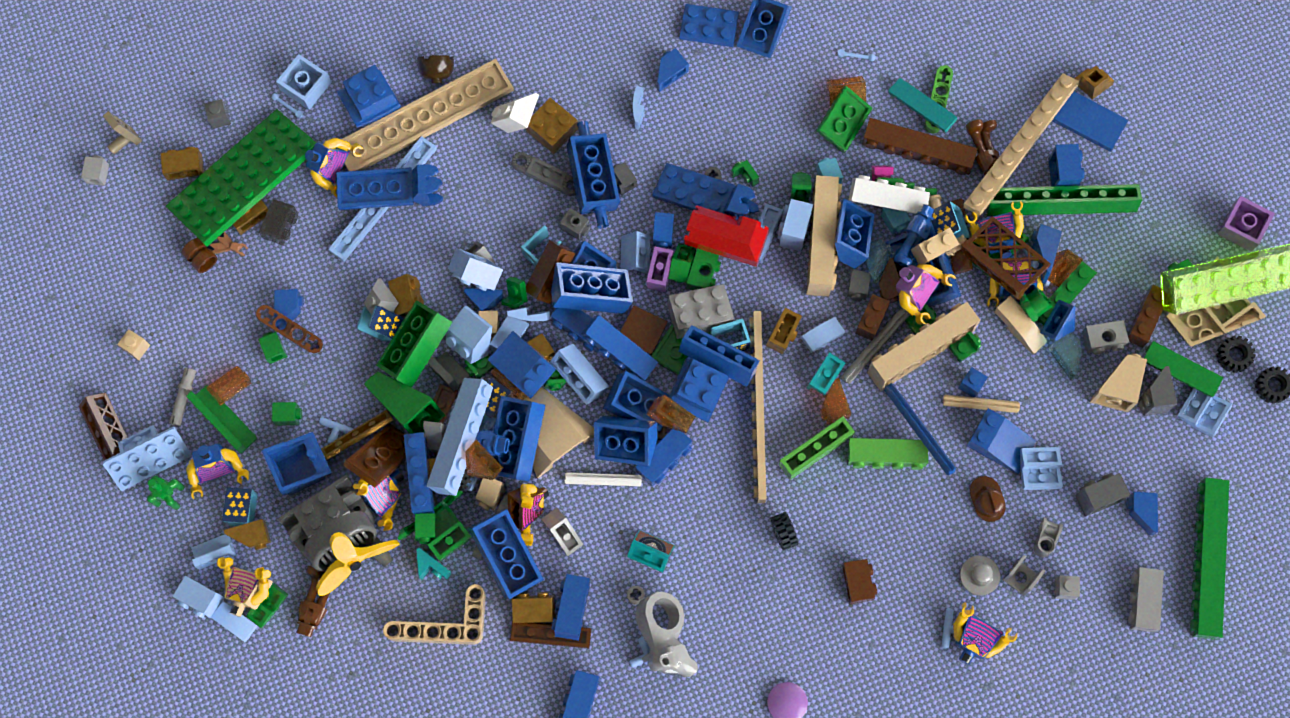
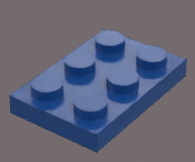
M685 4L680 40L733 47L739 11Z

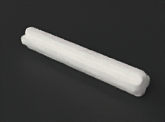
M567 472L565 473V484L640 487L642 477L641 475Z

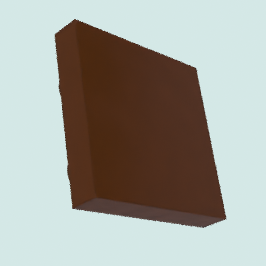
M633 306L620 332L651 356L668 321Z

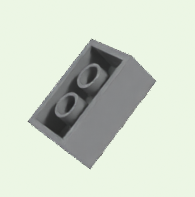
M724 284L669 295L667 307L677 339L683 338L691 325L707 333L711 331L712 327L734 321Z

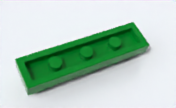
M1082 261L1049 298L1053 307L1041 315L1038 321L1045 325L1058 300L1070 304L1097 272Z

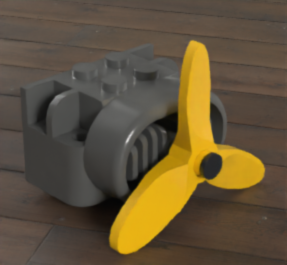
M347 475L278 518L280 523L286 528L290 539L294 542L297 549L311 562L314 569L326 571L316 586L319 596L329 594L337 588L352 571H356L361 567V562L364 559L387 552L400 545L398 540H390L372 545L377 535L376 528L374 527V515L362 496L356 495L358 490L353 488V483Z

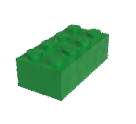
M416 300L376 366L412 388L434 351L439 346L442 338L449 330L452 321Z

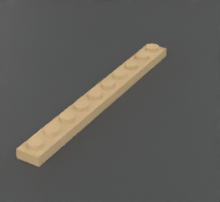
M1062 73L965 201V209L981 216L1077 88L1078 80Z
M753 311V317H749V329H753V336H750V347H753L754 354L750 355L760 360L756 373L751 380V384H754V391H751V403H755V410H752V421H755V429H752V440H756V448H753L752 452L753 459H756V467H753V478H757V486H754L753 492L754 498H757V503H765L766 465L761 311Z

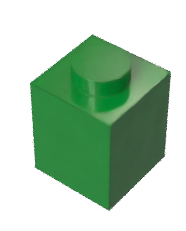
M277 332L265 333L262 338L258 339L269 364L288 357Z
M296 402L272 403V422L276 426L299 425V419H302V408H299Z
M435 513L415 514V541H419L420 544H429L435 539Z

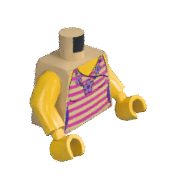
M221 557L217 560L218 567L224 569V596L234 603L230 614L241 617L245 607L257 609L260 603L269 596V588L273 581L267 578L271 576V572L264 570L263 567L257 568L255 573L236 567L231 569L230 567L233 565L232 558Z

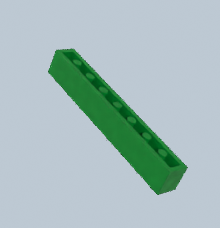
M1140 184L1009 187L999 190L987 206L986 213L987 216H997L1008 212L1015 214L1011 204L1013 202L1014 208L1019 209L1021 206L1020 201L1023 203V207L1020 210V213L1023 215L1131 213L1138 211L1142 202Z
M1205 477L1197 485L1199 502L1196 504L1198 521L1195 524L1197 540L1194 543V552H1197L1196 560L1193 563V571L1196 574L1192 583V591L1195 592L1191 603V610L1194 611V616L1190 623V630L1193 631L1192 637L1214 640L1223 638L1230 480Z

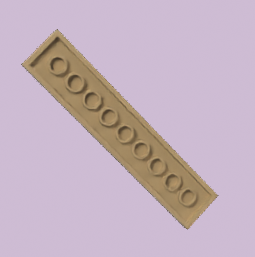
M494 59L341 139L350 142V145L358 143L363 148L355 150V152L361 154L360 157H356L351 150H347L349 155L344 164L348 171H362L416 143L421 136L425 138L514 91V88L497 59Z

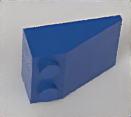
M752 0L736 47L771 59L792 7L774 0Z
M514 331L508 335L488 359L490 363L530 399L557 369Z
M624 371L616 376L603 409L621 418L657 422V432H660L671 405L666 403L669 394Z
M988 408L966 446L1018 475L1021 471L1020 449L1033 448L1036 440L1007 418Z

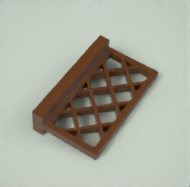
M993 216L968 241L965 240L961 244L962 254L1018 300L1051 265V263ZM993 223L999 228V233L987 234V228ZM1001 237H1010L1013 240V245L1002 246ZM985 238L986 247H977L973 242L976 239ZM988 238H999L1000 246H988ZM1014 249V258H1002V250ZM1016 249H1025L1028 252V257L1016 258ZM1000 250V259L990 258L988 251ZM1028 261L1029 270H1017V262ZM1031 261H1039L1043 266L1039 270H1031ZM1003 262H1014L1015 271H1006L1003 268ZM1029 274V281L1023 285L1018 281L1017 275Z

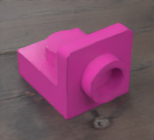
M891 165L872 166V181L874 182L878 177L891 178V175H893V167Z

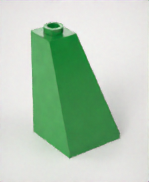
M379 371L369 377L364 383L365 387L409 434L420 432L425 434L424 421L439 423L446 416L430 396Z

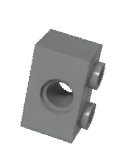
M1124 320L1086 326L1082 331L1087 353L1093 352L1096 355L1104 353L1105 350L1109 349L1120 351L1129 343ZM1102 335L1108 336L1110 342L1104 341Z

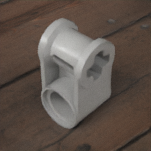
M1046 517L1042 519L1033 548L1037 556L1044 558L1054 551L1062 532L1063 524L1048 521ZM1040 543L1047 544L1049 548L1048 551H1044L1041 548Z

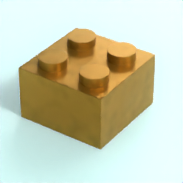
M549 98L531 116L526 131L550 152L555 154L578 130V120L552 98Z

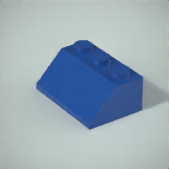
M845 198L841 201L835 247L839 261L856 269L869 257L875 215Z
M604 415L594 422L595 459L650 466L657 443V422Z

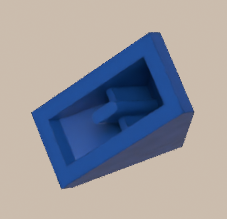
M464 288L466 298L478 311H490L504 299L503 290L487 289L484 291L481 289Z
M1058 300L1040 333L1057 341L1075 331L1076 307Z

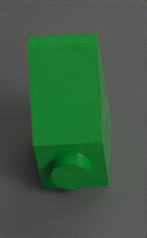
M804 172L792 174L790 201L794 199L808 203L811 193V175H807Z
M678 243L672 258L668 279H672L677 283H687L697 248Z

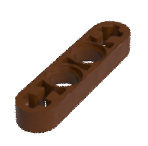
M261 305L256 309L255 316L260 322L306 351L318 353L322 349L323 343L319 337L267 305ZM268 309V314L272 317L274 313L277 314L272 324L268 323L271 319L267 317L261 318L260 310ZM280 318L286 321V327L282 330L278 329L275 324ZM295 329H300L303 333L302 338L299 340H295L292 337V332ZM308 334L310 335V337H308L307 339H309L310 341L317 340L316 344L318 345V348H313L311 350V345L309 343L305 342L304 345H302L301 342L305 340Z

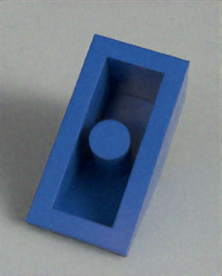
M676 48L672 51L668 50L662 55L657 81L659 92L689 72V63Z
M655 212L653 246L666 249L672 248L674 214Z
M298 289L274 290V309L293 321L301 313V307L304 306L303 295L299 293ZM282 318L278 319L275 323L276 327L280 330L286 327V321Z
M1131 493L1126 499V508L1129 509V515L1148 535H1155L1158 533V493Z

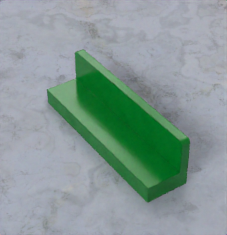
M1154 341L1149 344L1145 351L1144 359H1147L1146 364L1160 371L1165 366H1169L1171 377L1210 397L1215 396L1224 378Z
M208 385L196 395L192 391L186 395L194 406L240 454L258 439Z

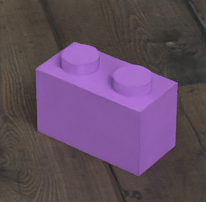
M654 247L646 281L647 289L666 292L674 255L673 250Z

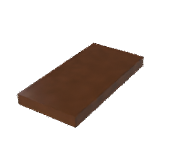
M389 424L345 460L343 466L375 488L406 461L404 435L406 434Z

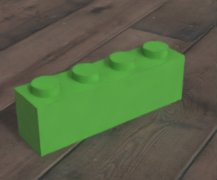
M843 416L779 461V466L788 479L792 480L845 443L849 438H852L855 431Z
M849 438L848 465H853V468L872 466L874 469H882L884 466H892V469L911 467L913 470H921L928 464V449L921 440Z

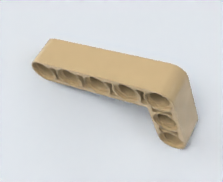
M477 584L467 588L464 624L390 621L385 624L383 633L385 637L394 642L478 644L483 638L485 592ZM474 590L481 591V596L478 599L471 598V593ZM472 610H479L480 614L477 619L470 618L469 615ZM398 627L397 635L390 636V628ZM417 627L418 634L415 637H410L409 630ZM437 628L438 635L430 638L428 634L430 629ZM451 629L458 630V636L454 639L448 636ZM474 629L477 630V638L469 639V632Z

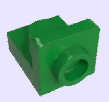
M748 160L744 162L739 161L732 167L731 176L733 178L743 173L742 177L747 184L750 183L752 187L759 184V176Z
M512 276L507 278L508 297L501 300L502 305L512 309L519 308L520 305L528 301L525 281Z
M925 304L919 312L930 315V319L922 317V320L926 324L929 323L931 325L936 322L937 315L932 307L929 308ZM910 315L905 322L913 334L916 335L925 324H918L915 320L916 316Z
M969 331L964 337L950 345L949 349L959 363L979 351L981 340L976 334Z
M488 355L472 364L467 360L464 361L467 366L464 368L470 377L474 376L476 379L483 377L494 369L495 366L488 361Z
M555 370L543 386L544 389L558 391L563 388L566 381Z

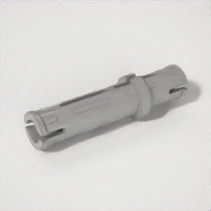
M184 368L181 383L177 386L179 390L169 421L171 425L181 427L188 401L186 395L193 391L192 384L197 372L196 370Z

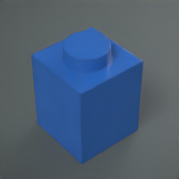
M971 367L958 389L971 397H976L988 376Z

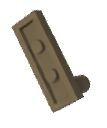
M109 111L103 115L113 130L121 134L107 146L114 155L130 141L136 145L142 142V139L135 130Z

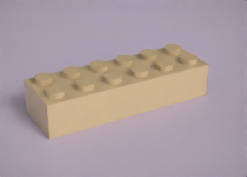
M816 175L806 295L829 297L830 292L834 291V286L836 285L837 274L835 269L837 267L838 255H836L835 238L841 207L839 200L842 191L839 177Z
M968 302L962 305L958 303L951 308L952 312L947 315L945 313L939 315L933 324H925L919 329V333L908 335L903 339L904 342L899 346L897 343L888 349V353L883 356L879 354L871 360L872 363L869 365L870 368L867 373L880 392L885 389L886 385L895 383L949 348L950 345L964 337L969 331H975L980 319Z

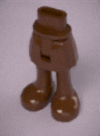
M977 119L967 123L965 127L975 147L978 148V155L975 159L984 175H986L1000 157L999 152L994 149L990 139V133L997 128L996 120H989L983 123L981 119Z
M307 566L306 572L311 576V585L305 600L300 601L297 621L299 626L296 633L311 637L314 629L317 630L318 625L328 611L325 605L329 594L319 596L317 602L314 603L317 595V583L326 571H318L312 566Z

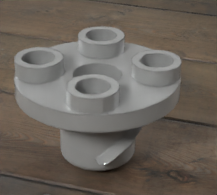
M973 556L962 565L960 580L963 587L972 595L983 596L997 588L1000 581V571L996 563L990 558Z

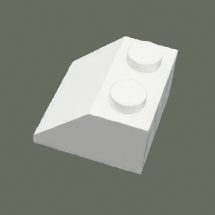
M531 94L497 106L492 112L491 124L507 133L528 128L539 94Z

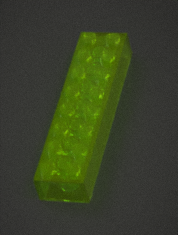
M1290 244L1162 272L1163 310L1176 315L1289 289Z

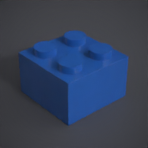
M1079 144L1055 145L1048 158L1051 186H1080V182L1084 179L1085 171L1084 168H1081L1083 154L1082 150H1079Z

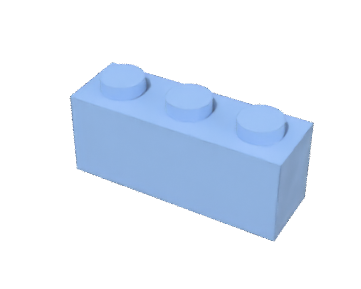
M574 344L558 350L550 361L557 367L556 370L586 405L599 399L609 388V385Z

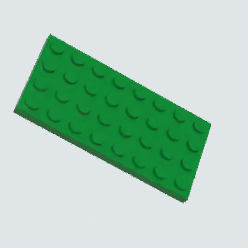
M276 109L166 205V208L208 247L306 160V152L313 150L317 142Z

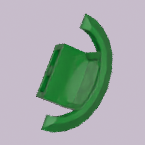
M458 491L456 496L448 495L434 507L435 539L427 545L440 562L472 539L471 535L449 508L462 495V491ZM415 521L400 530L398 540H402L415 532Z

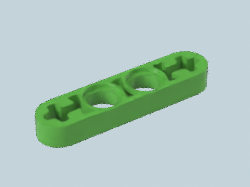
M947 65L938 68L930 97L945 109L953 77V70ZM946 72L945 81L941 82L942 73ZM942 87L946 93L939 95L936 93V89ZM925 120L927 132L935 134L940 131L936 126L931 127V123Z

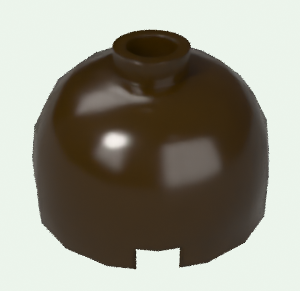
M432 55L428 59H424V56L417 57L418 71L422 77L431 80V83H442V79L448 78L453 72L454 56Z

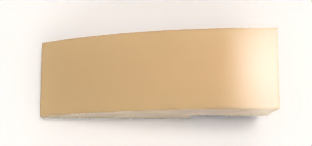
M1011 296L996 308L994 313L1033 355L1047 343L1037 325Z

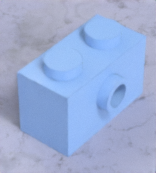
M187 576L183 578L173 595L174 598L179 600L178 605L187 610L189 606L194 608L193 613L202 618L205 615L211 618L224 599L223 596Z

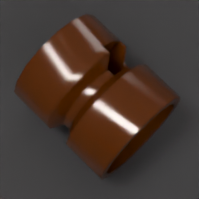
M198 238L189 241L181 251L183 257L191 262V265L198 273L207 272L215 265L218 259Z

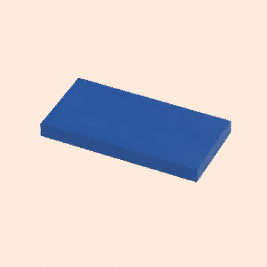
M1074 91L1052 121L1111 152L1129 120Z

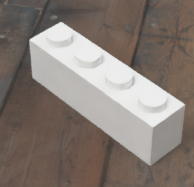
M859 175L858 178H853L849 195V201L913 214H916L918 211L921 212L923 204L928 205L930 192H925L923 187L914 186V189L906 188L907 184L896 182L895 185H890L887 180L877 179V182L869 181L870 177Z

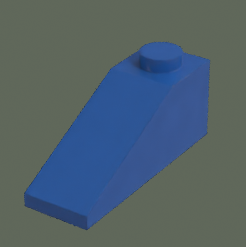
M1040 224L1038 230L1033 231L1030 241H1033L1032 249L1051 263L1050 267L1041 275V282L1046 284L1052 271L1062 231ZM1038 261L1039 266L1037 267V269L1039 270L1043 266V264Z

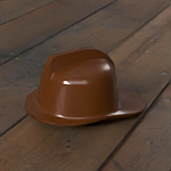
M987 476L976 478L971 483L969 490L977 515L987 522H995L1001 519L1005 513L1006 505L999 484L993 478Z

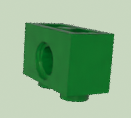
M697 249L686 289L693 291L715 286L716 279L713 277L715 272L719 273L721 266L719 255ZM705 269L709 271V274L702 275L700 271Z

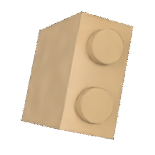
M1127 354L1093 395L1090 403L1129 412L1138 403L1147 359L1141 358L1142 356L1138 354Z

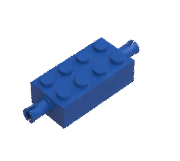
M583 121L577 123L579 136H571L566 146L580 214L595 213L597 228L601 229V225H603V228L609 226L606 212L616 211L620 204L607 134L590 135L588 121H584V125Z

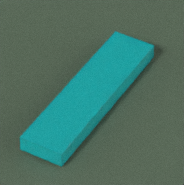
M899 78L888 90L891 96L945 133L958 120L957 116L902 78Z

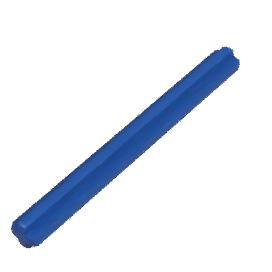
M893 383L886 385L884 391L946 475L953 474L956 467Z

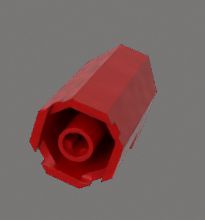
M696 205L686 229L690 233L689 236L685 235L684 243L688 246L757 267L769 234V228L767 226L764 229L760 227L761 222L745 216H740L736 220V216L726 215Z

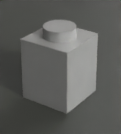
M85 156L81 178L86 184L105 186L109 164L101 156Z
M1060 575L1055 578V599L1075 600L1080 597V577Z

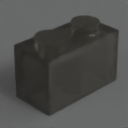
M273 199L259 230L261 237L265 240L284 245L285 241L290 238L292 224H295L298 219V212L295 207Z

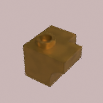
M1094 66L1092 69L1087 68L1074 78L1079 81L1078 87L1092 100L1114 83V80L1097 66Z

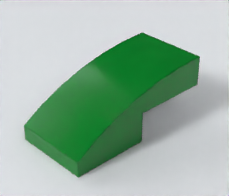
M272 583L269 588V596L260 603L257 609H250L246 617L258 627L263 628L284 602L288 593L275 583Z

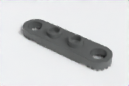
M524 152L515 153L511 164L516 171L568 196L576 195L575 190L568 189L566 185L569 182H573L571 175ZM523 158L526 164L519 166L516 163V159Z

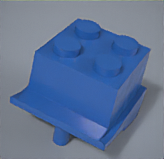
M375 64L342 81L344 88L336 91L357 128L377 121L401 108L381 70H378Z
M686 357L666 403L709 423L729 377L695 359Z
M313 432L262 450L278 489L283 496L287 494L291 496L326 479L325 476L332 474Z

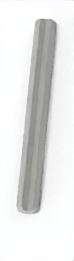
M900 309L845 371L841 376L844 382L850 384L908 318L909 314L904 309Z

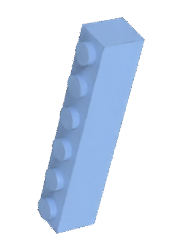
M464 378L427 483V487L438 494L457 495L493 389L483 379Z

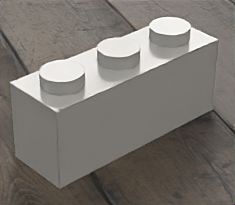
M1139 567L1132 573L1131 584H1134L1133 592L1130 594L1132 612L1130 611L1128 616L1131 629L1154 633L1160 630L1164 570Z

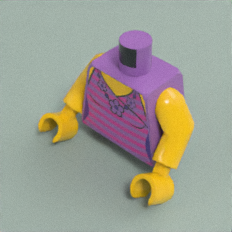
M919 264L917 267L910 265L902 268L899 272L901 278L896 284L900 306L911 316H916L915 320L918 324H926L922 317L930 319V315L928 313H920L919 311H921L940 281L938 279L940 278L944 285L952 286V284L947 282L948 277L956 279V277L952 274H943L941 270L929 264Z

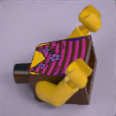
M531 483L522 484L520 488L508 493V512L516 527L521 530V537L527 546H532L533 534H530V525L543 513L544 499L549 496V492L545 487L538 488Z

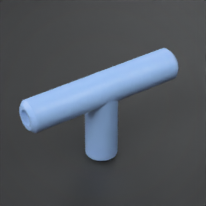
M321 417L319 420L320 425L332 429L327 441L328 444L335 441L340 432L346 434L353 430L351 427Z
M947 608L945 612L941 643L943 649L949 648L951 633L954 634L952 625L954 610L951 608Z
M644 637L638 639L643 655L629 661L632 668L643 664L642 657L650 652L649 645Z

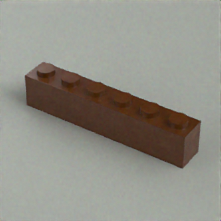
M869 118L862 145L869 149L883 150L886 154H897L904 159L918 160L922 164H932L942 170H953L960 175L970 174L978 148L873 118Z

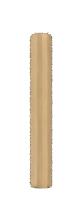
M955 395L943 396L944 406L982 410L989 408L993 411L1018 413L1020 410V403L1017 401Z

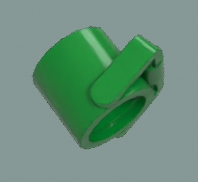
M1038 287L1028 295L1024 293L1019 299V305L1033 322L1037 321L1041 315L1053 307L1051 301Z

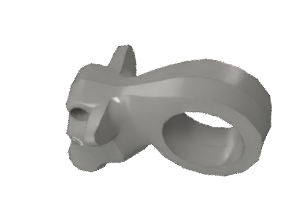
M655 592L641 600L636 608L635 619L642 636L650 648V652L642 657L643 663L649 661V668L652 671H660L664 674H678L683 677L694 675L698 669L697 662L689 656L686 647L677 640L684 624L683 607L679 600L665 592ZM655 603L662 606L668 615L667 629L657 625L653 618L652 610Z

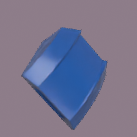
M586 241L580 242L575 248V255L570 263L615 269L617 264L615 260Z

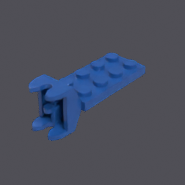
M666 163L652 194L655 199L692 211L695 210L697 205L726 215L736 216V220L748 212H759L758 205L749 200L755 198V193L751 188L741 184L735 186V184Z
M430 164L417 165L413 170L412 167L337 172L338 209L414 205V202L422 206H433L441 203L443 200V196L432 194L443 183L437 177H429L439 172L436 166Z

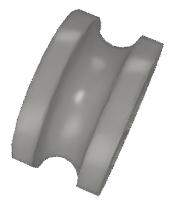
M639 586L630 587L627 591L628 601L638 605L645 598L644 590ZM634 590H638V593L641 592L642 596L638 597V600H634V597L631 599L630 597Z

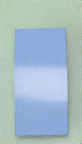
M636 86L633 96V121L635 129L639 130L645 114L644 106L640 105L644 94L643 87Z
M833 317L804 334L801 339L812 353L843 336L845 330L836 317Z
M223 601L211 618L246 642L257 628V625L244 615L237 617L230 614L232 607Z

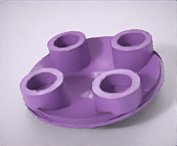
M784 682L776 685L770 691L767 705L770 714L774 718H802L807 710L808 700L800 686L791 682Z

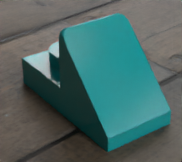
M418 547L416 552L419 578L423 580L432 568V574L439 579L444 577L447 580L452 573Z

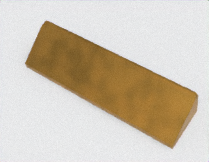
M387 410L381 412L321 448L325 459H330L393 421Z

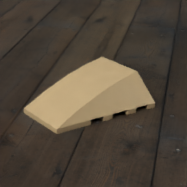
M1218 257L1166 316L1190 347L1266 318L1255 302L1250 303L1227 275L1230 271Z
M543 387L531 399L526 394L518 398L546 405L533 463L537 479L552 469V464L581 442L587 443L594 437L593 426Z

